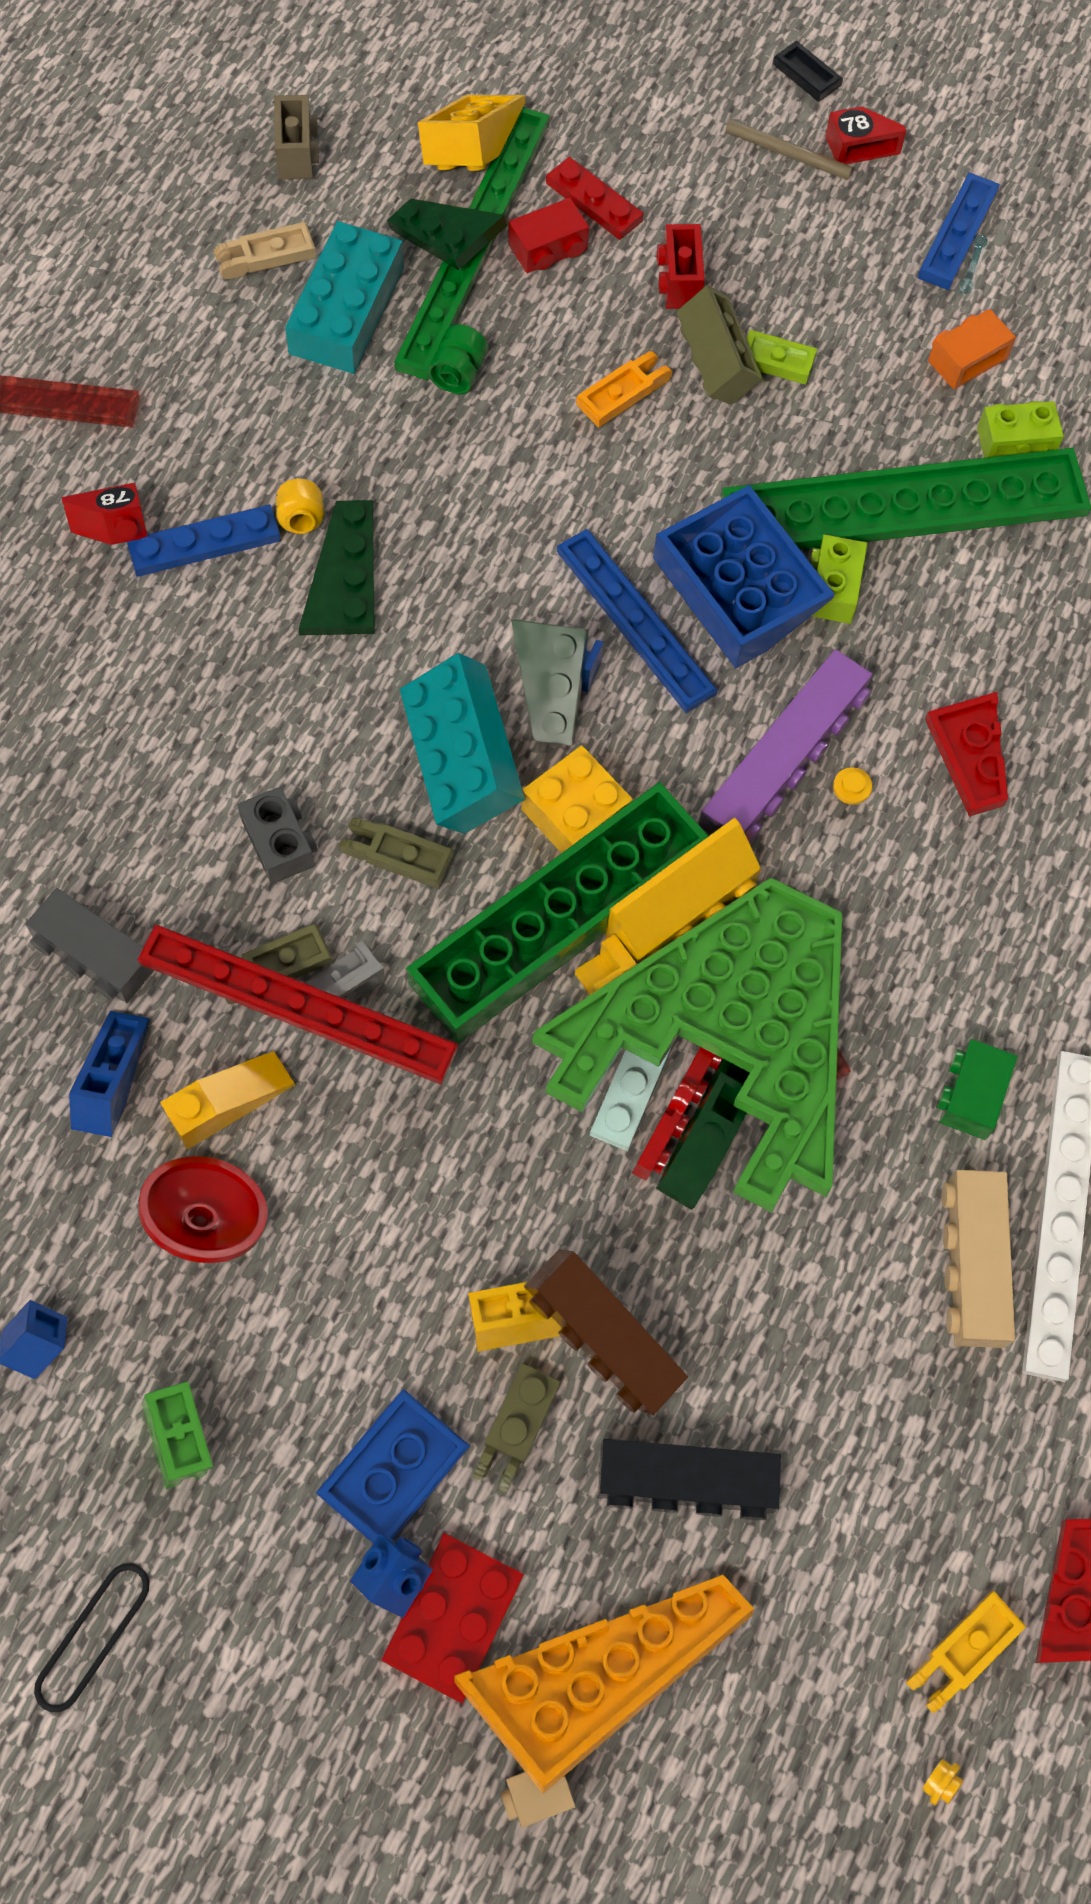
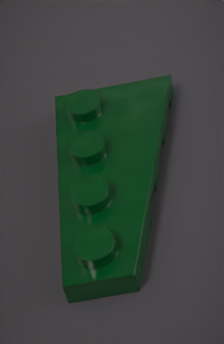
M373 500L335 502L299 625L300 636L375 634Z

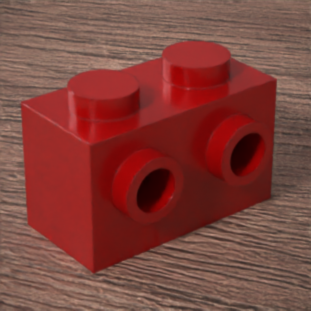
M666 224L663 244H657V266H663V272H659L658 290L659 294H665L666 309H680L704 288L705 277L701 224Z

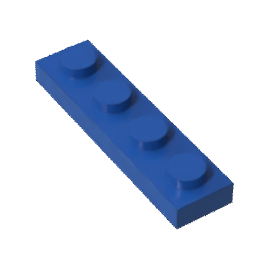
M968 172L920 268L918 279L950 290L997 195L999 183Z
M269 504L147 534L148 537L128 541L127 544L136 576L139 577L280 542L281 538L271 505Z

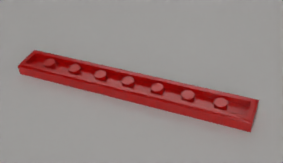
M155 924L137 959L140 965L440 1085L443 1084L458 1050L457 1043Z

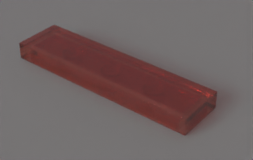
M0 375V413L129 428L134 427L140 401L138 391Z

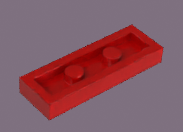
M571 157L565 159L546 175V184L565 199L570 197L578 209L619 240L643 222L644 213Z

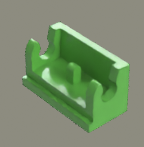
M183 1382L145 1394L142 1406L166 1490L180 1485L181 1481L191 1477L198 1479L205 1476L207 1471L213 1468L189 1382Z

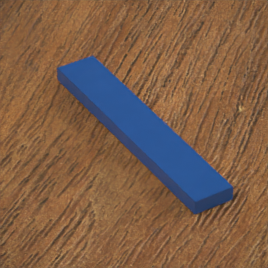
M588 529L557 545V553L685 713L690 712L717 695V688Z

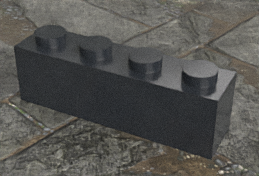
M603 1439L601 1443L597 1498L607 1499V1506L612 1508L633 1509L634 1501L652 1503L651 1510L657 1512L676 1513L678 1512V1505L696 1507V1514L702 1516L719 1517L722 1516L723 1509L739 1510L740 1518L767 1520V1513H775L779 1510L781 1454Z

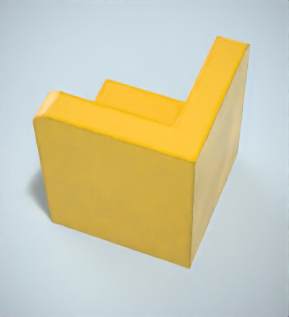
M614 934L601 942L599 955L576 968L575 976L588 994L591 995L636 966L637 963Z

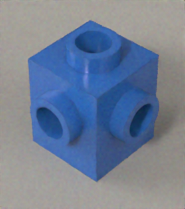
M379 1534L372 1547L364 1555L362 1563L350 1582L371 1603L404 1618L418 1593L423 1589L433 1569L420 1558L423 1550L409 1539L400 1536L396 1542Z

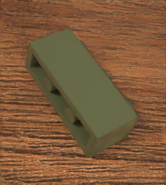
M706 285L676 311L682 325L680 331L689 342L693 352L691 355L692 361L701 372L704 380L703 388L710 398L718 399L729 405L734 404L763 380L728 295Z

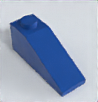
M109 1011L69 1092L72 1130L108 1137L113 1136L126 1107L148 1029L149 1018Z

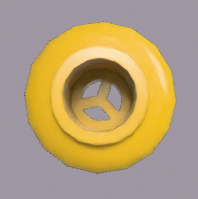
M300 478L288 480L280 485L275 498L276 517L279 524L285 530L295 534H305L317 529L324 518L323 495L320 488L314 482Z

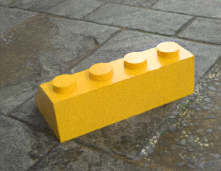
M736 818L730 820L610 908L605 939L615 934L635 962L639 964L725 908L736 898L739 899L757 887L756 883L761 868L739 821Z

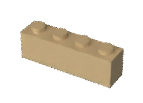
M956 1170L948 1179V1183H944L942 1187V1205L944 1208H949V1224L944 1226L943 1244L945 1249H950L951 1265H947L945 1269L946 1291H952L953 1308L949 1307L947 1309V1332L954 1334V1346L1006 1348L1015 1341L1007 1172Z

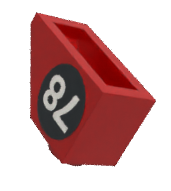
M860 106L830 112L825 137L834 159L844 164H852L901 154L907 130L904 125Z
M135 482L61 497L71 533L110 545L148 537Z

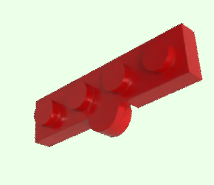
M702 1047L699 1048L634 1167L632 1174L646 1181L652 1171L658 1174L661 1173L671 1154L670 1151L665 1149L671 1135L677 1139L680 1138L690 1119L689 1116L683 1114L690 1101L698 1104L709 1084L702 1078L708 1067L714 1070L717 1069L722 1060L721 1057Z

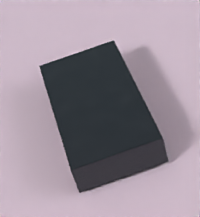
M798 41L792 43L773 58V65L818 102L842 86L843 78Z

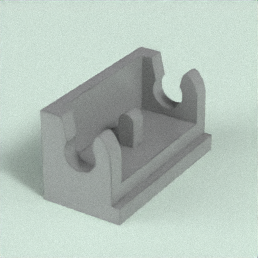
M360 941L355 945L356 948H354L353 952L304 983L354 1002L385 982L384 968L376 960L365 943Z

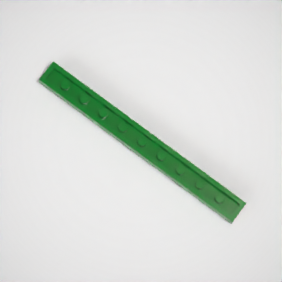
M525 107L522 108L500 155L491 161L468 209L502 214L506 218L549 127L550 115ZM496 236L460 270L444 261L442 262L394 361L395 371L426 381L429 380L428 367L435 352L439 349V344L446 330L451 325H455Z

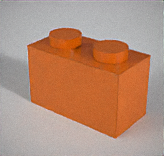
M989 308L977 316H969L961 325L951 331L945 330L937 335L932 342L933 347L928 362L955 390L1007 360L1016 336Z

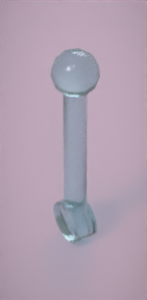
M978 235L974 240L976 247L965 280H962L959 285V290L964 294H969L973 290V275L982 248L988 244V239L985 235Z

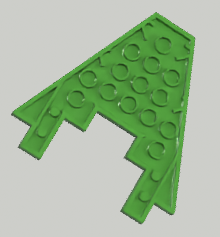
M769 878L537 1029L533 1034L532 1043L563 1059L546 1085V1093L583 1112L622 1048L659 1067L677 1036H680L750 1072L733 1106L769 1124L768 1129L738 1180L733 1193L771 1213L790 1179L827 1198L833 1184L842 912L773 878Z

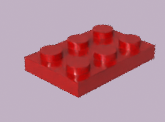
M443 1533L428 1564L433 1571L404 1618H401L381 1661L463 1704L466 1696L455 1684L454 1676L469 1670L473 1673L480 1669L524 1574Z

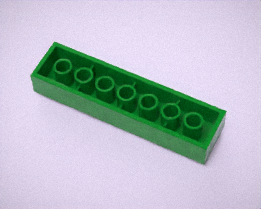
M659 781L407 966L408 983L456 1043L459 1044L606 934L610 908L709 836Z

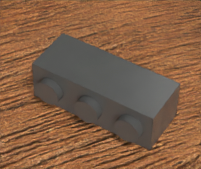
M57 887L25 923L32 936L30 943L46 956H50L53 952L63 959L61 964L65 969L78 978L85 974L94 980L93 987L109 1000H113L116 996L127 1004L154 972L153 969L139 964L137 959L143 949L140 944Z

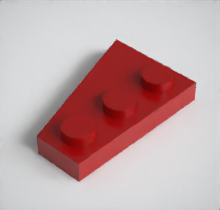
M997 692L929 711L925 717L927 726L969 817L1003 807L1008 801L1004 757L1001 755L1000 737L1002 733L1001 723L998 722Z
M1091 1518L1066 1519L1061 1523L1035 1663L1091 1661Z

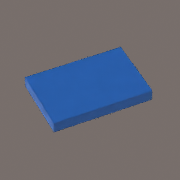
M402 1389L317 1490L316 1494L373 1544L379 1534L394 1540L470 1448V1445L407 1391Z

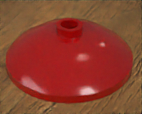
M182 1157L162 1164L146 1178L138 1199V1215L147 1235L168 1253L198 1263L225 1262L247 1253L260 1240L268 1216L267 1203L257 1183L238 1167L210 1157Z

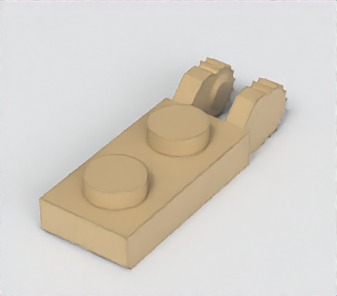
M305 222L240 236L239 239L218 244L214 249L216 260L219 263L222 262L221 266H219V271L224 279L244 276L248 271L252 273L316 258V250Z

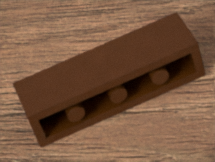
M559 1249L524 1285L525 1289L533 1296L529 1300L532 1307L545 1319L548 1320L552 1317L561 1326L562 1329L558 1332L560 1337L575 1351L581 1348L591 1359L587 1363L591 1371L604 1382L610 1379L619 1389L616 1397L631 1412L635 1413L637 1410L654 1416L688 1378L687 1374L574 1251Z

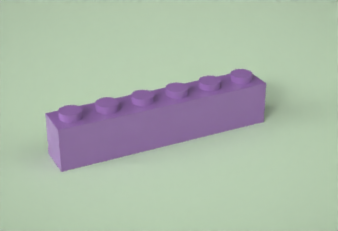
M835 649L701 810L698 825L711 835L730 820L736 818L741 824L749 844H751L762 829V826L759 824L765 815L772 818L783 804L785 798L782 797V794L788 787L795 790L801 783L807 772L804 770V767L810 760L817 763L823 756L829 745L826 743V740L830 735L839 736L850 720V717L847 715L852 708L860 710L866 703L872 692L868 689V685L873 674Z

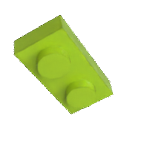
M749 330L746 340L760 372L807 384L817 348Z

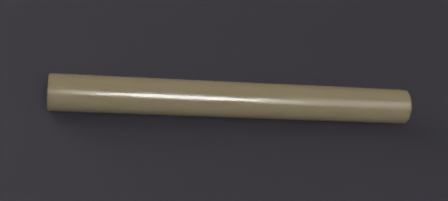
M732 119L727 123L725 132L845 180H848L852 174V166Z

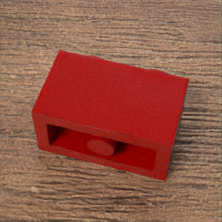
M570 197L508 221V245L526 273L535 270H545L555 262L568 257H578L583 251L588 250L589 226Z

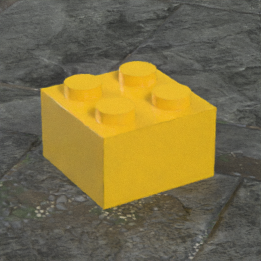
M581 745L522 789L525 800L521 802V810L553 845L563 853L631 803L633 799Z

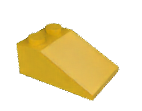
M466 94L420 120L418 128L423 164L437 165L438 170H450L457 166H466L469 171L487 168V163L500 155L526 102L525 95Z

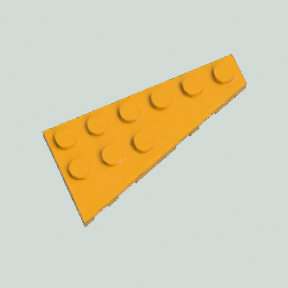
M720 1575L675 1592L673 1597L647 1607L645 1604L630 1609L629 1614L608 1622L607 1619L540 1643L539 1648L512 1658L511 1655L495 1660L494 1665L473 1673L469 1670L455 1675V1684L544 1794L752 1617L754 1608L724 1575Z

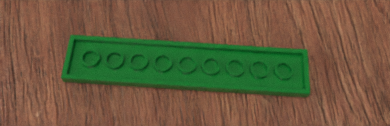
M1074 447L750 484L754 492L800 550L820 548L824 534L861 542H871L1088 516L1091 510L1090 500ZM748 485L723 487L720 497L723 499Z

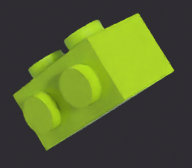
M1031 401L1024 404H995L984 407L977 426L984 458L1059 449L1064 438L1055 401Z
M824 534L820 549H812L811 565L835 594L834 598L814 613L812 617L851 624L858 602L867 549L866 542Z

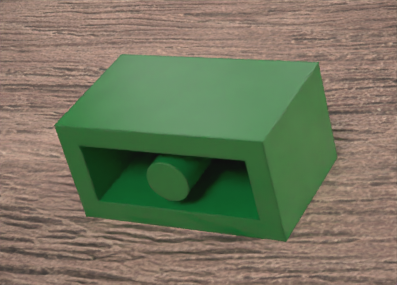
M970 1039L963 1050L956 1049L948 1068V1072L954 1074L951 1086H943L936 1108L942 1110L939 1123L986 1140L995 1130L1018 1056L974 1039Z

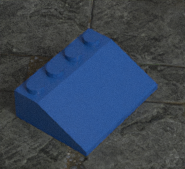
M750 485L656 534L654 561L735 669L767 652L834 598L835 594Z

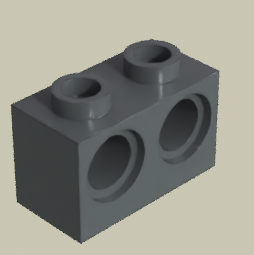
M281 786L237 804L241 821L271 885L315 867L312 853L318 851L316 843L309 829L302 832L298 820L302 819L300 809L294 797L286 798ZM272 814L281 816L274 822L264 821L267 816ZM284 847L296 848L295 852L289 855L278 853Z

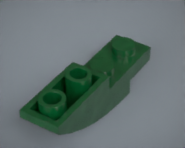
M722 1058L694 1116L688 1121L656 1187L658 1191L691 1210L695 1208L747 1114L733 1105L750 1072Z

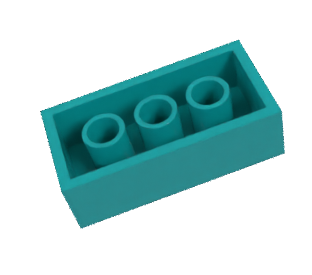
M337 221L285 326L288 354L355 374L403 272V240Z
M458 652L399 689L436 825L460 833H467L525 800L485 664Z

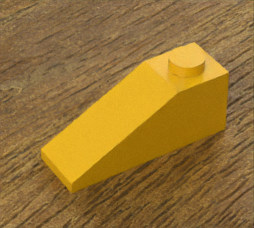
M272 1051L199 1079L164 1099L160 1104L188 1150L295 1086V1083L276 1053Z

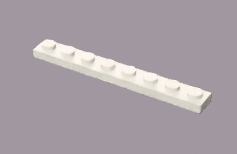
M1061 1051L1057 1057L1022 1368L1023 1374L1066 1382L1069 1379L1091 1167V1057Z

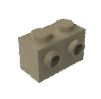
M274 95L275 154L278 178H313L312 163H319L318 142L312 141V137H318L317 115H310L309 95Z

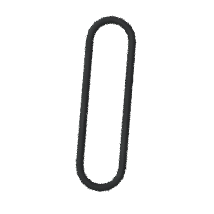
M133 1563L122 1564L115 1567L108 1574L45 1665L35 1682L34 1688L36 1701L42 1709L51 1713L69 1709L85 1689L146 1599L149 1592V1579L147 1573L140 1566ZM127 1570L136 1572L141 1577L143 1587L140 1596L71 1697L61 1705L47 1703L41 1693V1685L47 1674L118 1573Z

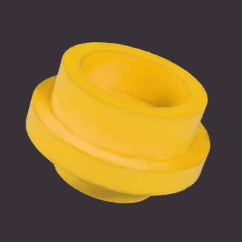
M854 767L845 768L836 775L833 782V790L842 802L852 805L860 804L870 796L872 781L869 775L861 769Z
M942 1759L923 1786L922 1790L931 1797L929 1802L932 1805L936 1806L940 1800L949 1805L964 1783V1780L957 1776L961 1766L956 1762L951 1765Z

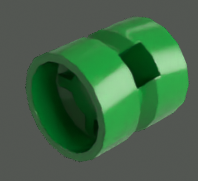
M451 325L446 330L439 344V349L435 352L428 367L430 380L442 390L457 395L466 394L477 376V370L481 367L488 353L489 346L483 335L466 325Z

